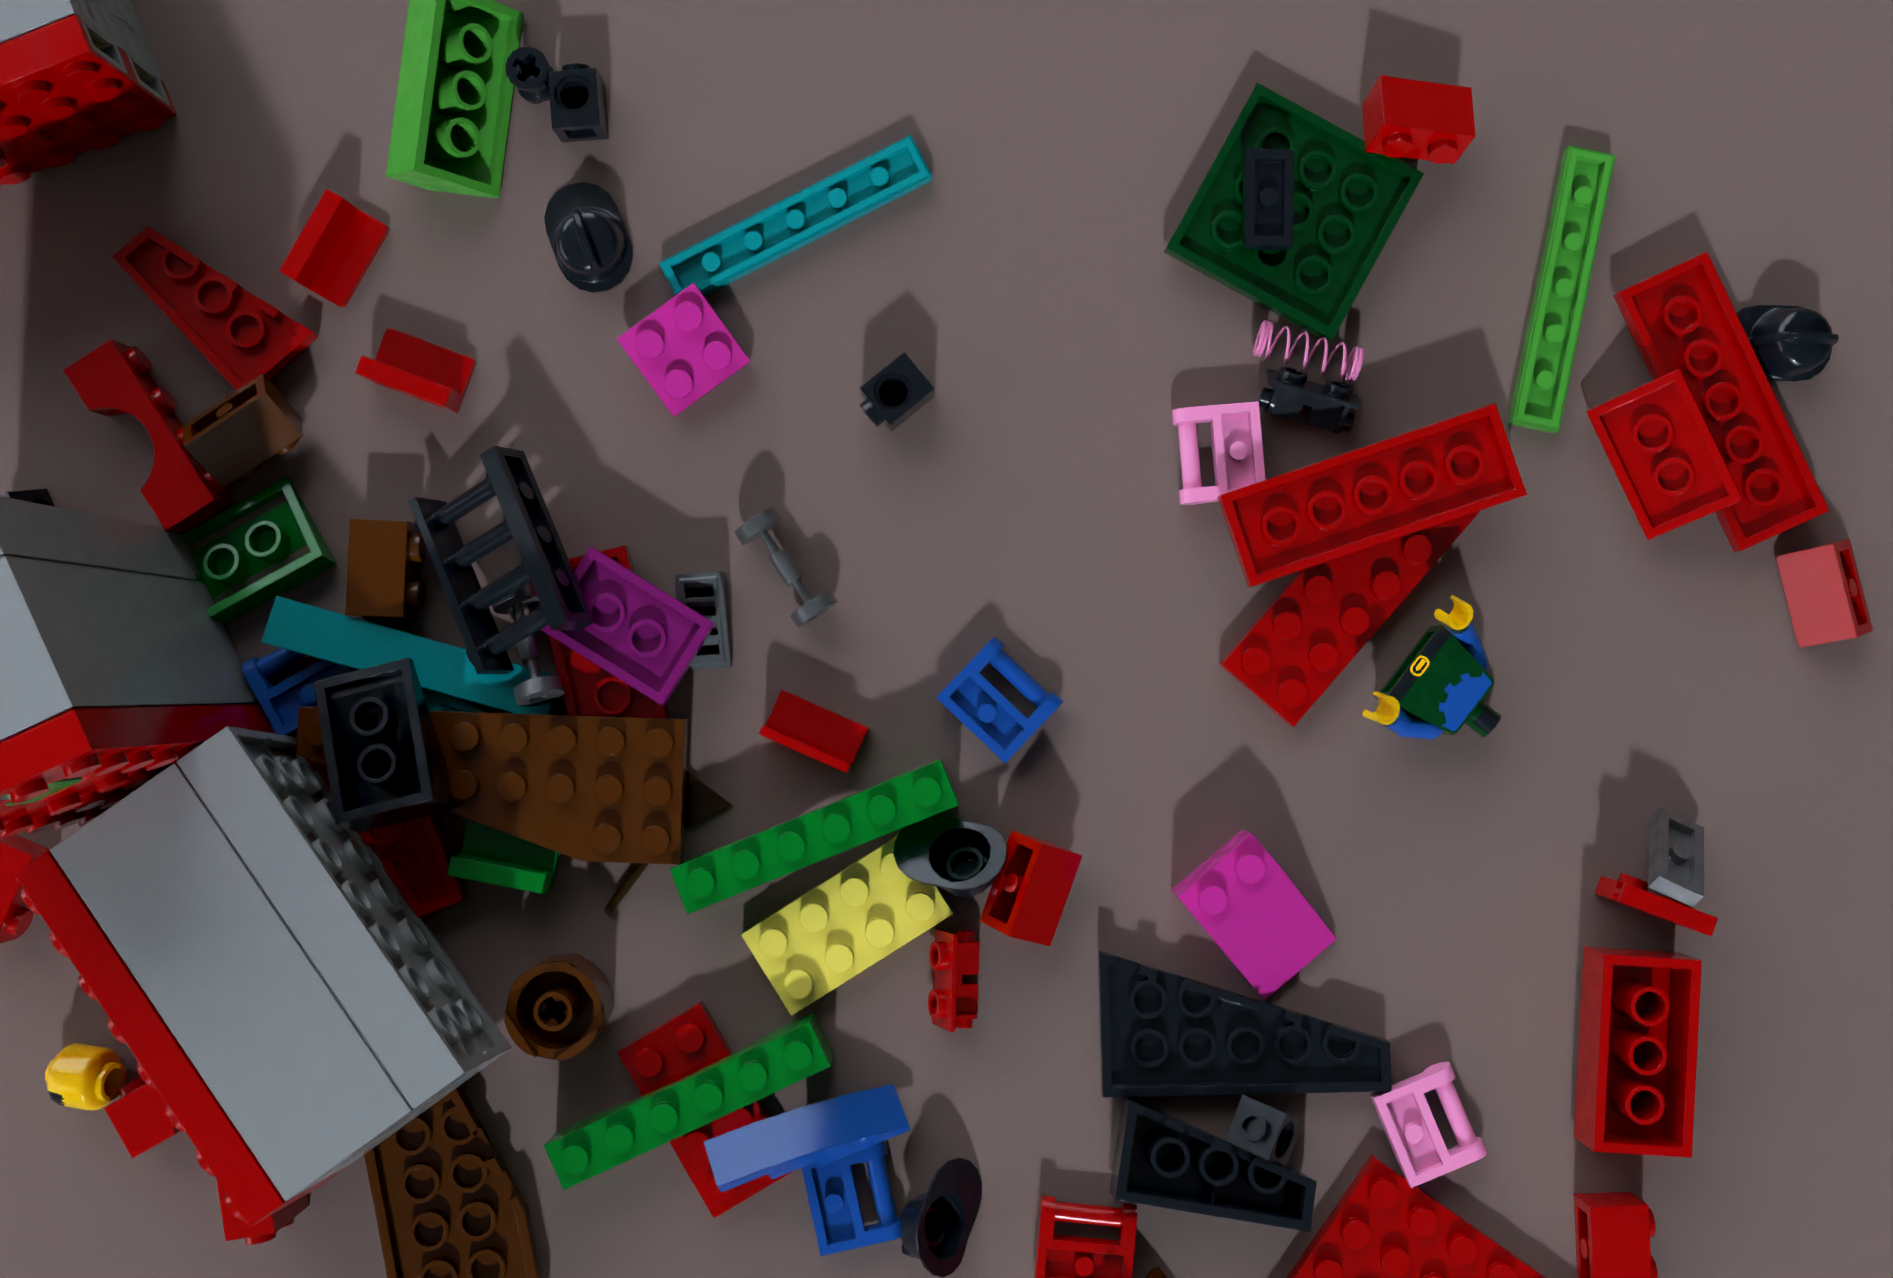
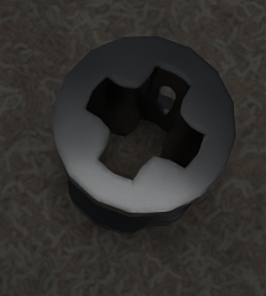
M529 46L520 47L513 51L507 58L505 65L506 75L510 82L518 88L520 96L533 104L549 101L548 71L554 70L549 65L544 54L538 49ZM539 71L540 74L538 75V77H534ZM527 74L534 75V76H529V77L525 80V77H526Z

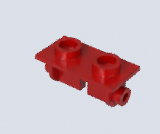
M935 928V938L929 949V961L934 971L933 989L928 995V1011L932 1018V1024L949 1032H955V1027L972 1028L973 1019L978 1018V984L975 982L962 983V975L979 974L980 940L975 939L974 930H957L955 934Z

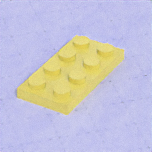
M897 836L741 934L791 1016L953 915L951 907L938 887L912 880L898 868L893 855Z

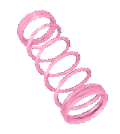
M1267 320L1262 322L1253 349L1254 356L1258 355V357H1261L1267 343L1265 358L1266 360L1269 359L1277 341L1284 330L1287 329L1285 365L1288 364L1299 340L1303 335H1306L1303 370L1307 368L1319 343L1324 340L1325 349L1321 375L1325 374L1333 355L1342 345L1343 361L1339 379L1342 381L1346 373V383L1353 384L1356 381L1364 360V348L1354 347L1346 362L1347 349L1344 342H1340L1335 346L1327 359L1328 341L1326 337H1321L1309 353V335L1307 331H1304L1297 337L1290 349L1291 332L1288 326L1280 330L1271 346L1274 324Z

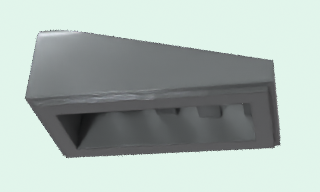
M715 571L675 574L677 600L690 608L715 606L716 616L705 617L716 623L718 635H709L702 646L719 645L720 654L696 655L687 670L732 667L726 573ZM713 587L714 596L690 598V589Z

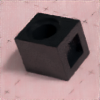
M573 63L564 65L561 71H548L552 129L561 142L609 139L605 83L597 69L590 68L586 64ZM579 93L589 95L588 101L583 107L579 109L568 108L569 101L574 95Z
M903 352L860 387L861 395L865 401L859 406L876 427L884 422L892 432L935 397V388L908 355ZM888 385H901L908 392L906 400L901 405L888 406L881 400V393Z
M1242 1095L1225 1141L1265 1160L1287 1167L1304 1121L1263 1102Z

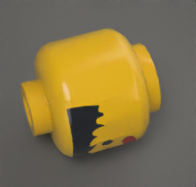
M73 1043L63 1048L50 1061L45 1072V1080L51 1100L58 1105L82 1110H99L118 1097L119 1093L117 1090L125 1084L126 1070L119 1054L113 1049Z

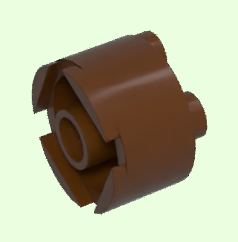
M569 953L547 957L522 973L512 984L508 993L505 1010V1025L514 1043L525 1053L534 1057L539 1056L552 1060L571 1058L582 1052L606 1027L614 1009L610 984L601 969L582 955ZM562 1000L567 1008L556 1013L552 1005L556 1001Z

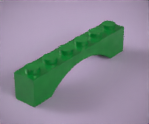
M939 758L826 806L685 860L680 865H675L669 870L688 915L959 805L942 759Z
M813 1012L766 1034L731 1055L676 1082L634 1100L599 1111L556 1131L545 1143L544 1148L563 1190H566L829 1068L834 1054L817 1016Z

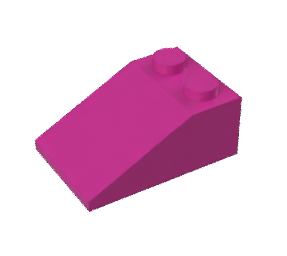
M1243 829L1171 890L1264 1001L1336 940V937L1282 868L1254 835Z

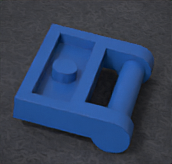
M994 636L936 698L993 753L1006 763L1063 703V700L1054 691L1049 694L1002 649L1005 645ZM988 663L1036 707L1028 718L979 673Z
M279 648L261 659L255 656L241 664L242 672L276 734L288 736L297 732L298 707H317L314 681L357 671V669L320 660L273 686L270 681L271 674L305 655Z
M886 1141L822 1167L816 1161L801 1168L820 1256L887 1242L901 1237V1217H897L884 1159V1156L888 1154ZM866 1162L879 1221L876 1224L865 1226L852 1167L853 1164Z

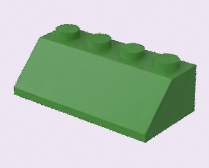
M409 0L386 177L431 191L487 198L499 197L514 85L506 75L505 65L510 54L519 48L523 12L493 0Z

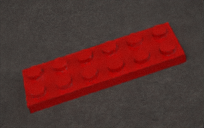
M1704 252L1613 295L1652 379L1655 380L1681 368L1739 488L1743 500L1715 512L1733 552L1747 549L1828 512L1829 509L1708 252Z
M1496 403L1219 495L1217 498L1247 586L1250 588L1525 496L1527 493Z
M1480 511L1300 570L1219 665L1289 726L1294 727Z

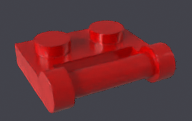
M1041 1195L1034 1278H1132L1137 1228V1204L1122 1203L1121 1207L1058 1202L1056 1201V1196ZM1055 1221L1119 1227V1240L1054 1234Z

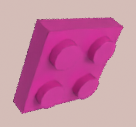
M695 283L689 285L617 338V341L673 417L751 362Z

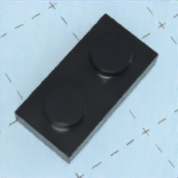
M1246 149L1243 153L1242 249L1290 250L1293 247L1294 150Z

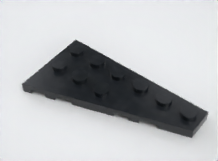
M1098 950L1101 1094L1103 1098L1391 1091L1390 1042L1386 1039Z

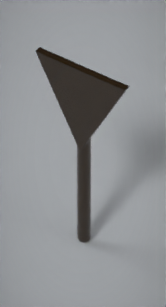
M687 770L684 829L732 805ZM638 863L605 906L604 910L606 913L611 914L649 864Z

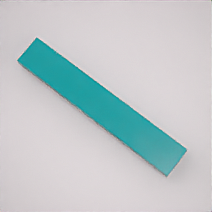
M909 135L659 262V265L675 296L692 283H695L705 297L933 181V177L912 135Z
M279 596L275 598L261 640L264 644L357 670L409 657L413 660L421 688L510 713L550 714L554 702L532 707L517 705L513 691L514 687L531 679L528 667L512 663L514 670L508 674H477L475 667L467 657L466 649ZM539 670L540 677H542V676H557V675L550 674V673L543 672V671H540V670Z

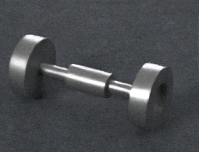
M770 507L746 521L734 533L742 545L748 544L759 537L762 539L772 554L769 560L787 586L792 585L804 602L803 606L790 615L797 628H800L834 606L837 600L830 590L821 593L815 598L811 597L800 581L803 577L802 573L786 549L780 550L768 533L769 530L782 520L775 507Z
M529 582L493 604L492 607L493 611L498 614L514 613L516 621L525 616L524 611L535 607L540 601L533 584ZM535 633L517 643L521 662L527 664L531 678L514 687L513 691L517 705L521 707L538 706L562 697L565 691L561 677H540L537 661L541 657Z

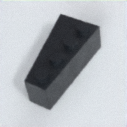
M1123 1097L1109 1191L1115 1200L1307 1232L1311 1231L1317 1183L1315 1180L1288 1166L1265 1160L1225 1141L1224 1138L1139 1101Z

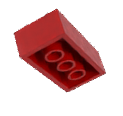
M1583 946L1573 1137L1593 1152L1692 1158L1702 960L1672 951Z

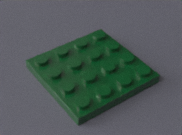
M1257 83L1164 253L1317 337H1326L1328 343H1330L1334 339L1424 173L1397 158L1365 152L1364 140ZM1246 149L1294 150L1293 247L1290 250L1242 249L1243 153Z

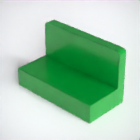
M468 819L462 851L451 856L447 875L542 894L553 888L559 852Z

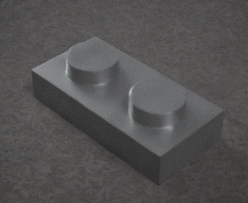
M1662 808L1650 818L1649 888L1692 908L1704 897V827Z

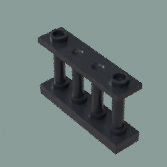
M493 446L480 454L487 473L486 479L449 503L419 497L408 501L415 517L416 529L424 539L465 642L467 657L475 667L477 674H508L512 672L514 668L506 650L547 625L550 626L551 630L581 631L594 623L592 614L524 451ZM494 496H497L504 513L503 522L464 546L455 521ZM514 538L522 557L521 564L481 589L472 564ZM531 581L540 601L539 608L503 630L498 631L489 607Z

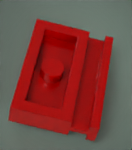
M1620 873L1618 881L1603 876L1600 877L1594 894L1684 928L1712 936L1718 921L1717 917L1693 909L1673 898L1664 895L1661 897L1648 892V882L1633 876Z

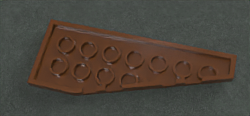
M298 707L296 755L326 766L318 708ZM429 710L446 765L453 809L448 810V812L580 861L677 865L683 863L688 719Z
M458 1086L364 1154L387 1278H541L528 1205L461 1086Z

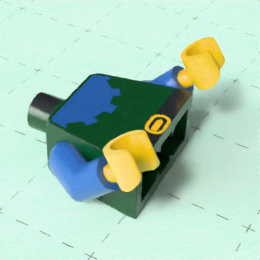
M1454 595L1450 596L1454 603L1450 614L1439 608L1434 612L1435 618L1446 624L1447 629L1442 625L1429 627L1380 692L1373 691L1372 695L1376 696L1375 698L1379 700L1376 711L1371 712L1364 709L1362 712L1365 718L1383 724L1400 737L1433 740L1441 734L1454 736L1464 723L1480 736L1485 737L1496 727L1501 719L1499 713L1482 701L1493 687L1494 680L1488 674L1490 663L1480 636L1472 623L1473 608L1470 604Z

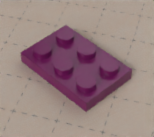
M590 546L574 573L594 623L581 631L551 630L549 625L541 630L655 702L665 705L716 623Z

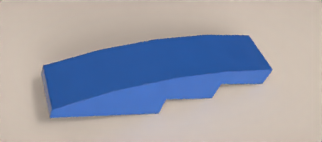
M890 1084L799 1107L706 1140L704 1145L716 1185L721 1193L766 1174L773 1180L816 1161L822 1167L911 1129L895 1086Z

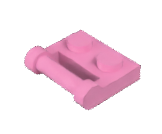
M1259 401L1185 407L1172 410L1173 425L1178 426L1183 489L1178 490L1180 505L1219 502L1217 498L1219 495L1266 480ZM1210 422L1215 486L1202 487L1196 425Z
M1440 1062L1431 1065L1422 1073L1391 1085V1091L1370 1094L1403 1176L1411 1188L1480 1160L1487 1155L1481 1137L1475 1136L1453 1084L1456 1076L1450 1062ZM1433 1089L1437 1092L1458 1142L1454 1148L1449 1150L1446 1148L1424 1093Z

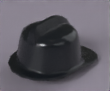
M586 182L569 184L557 191L547 205L544 220L546 233L560 270L570 283L581 290L593 293L609 291L619 285L630 271L633 258L631 243L617 205L611 195L598 185Z
M1758 305L1746 307L1736 312L1768 381L1796 382L1813 378L1822 372L1830 360L1832 346L1839 340V335L1832 333V328L1827 319L1817 311L1808 308L1785 305Z
M931 816L908 825L900 831L894 843L893 855L898 868L908 878L922 884L944 888L949 894L958 897H973L983 893L993 884L994 878L1001 872L1006 862L1007 846L1003 836L993 827L980 823Z
M959 1157L948 1160L937 1170L927 1193L913 1197L905 1205L901 1215L902 1253L909 1257L920 1259L923 1267L934 1276H948L954 1273L961 1264L969 1235L979 1211L982 1199V1181L978 1169L970 1160Z

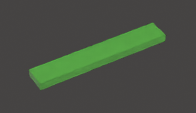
M1570 145L1564 150L1508 424L1553 434L1559 432L1616 155Z

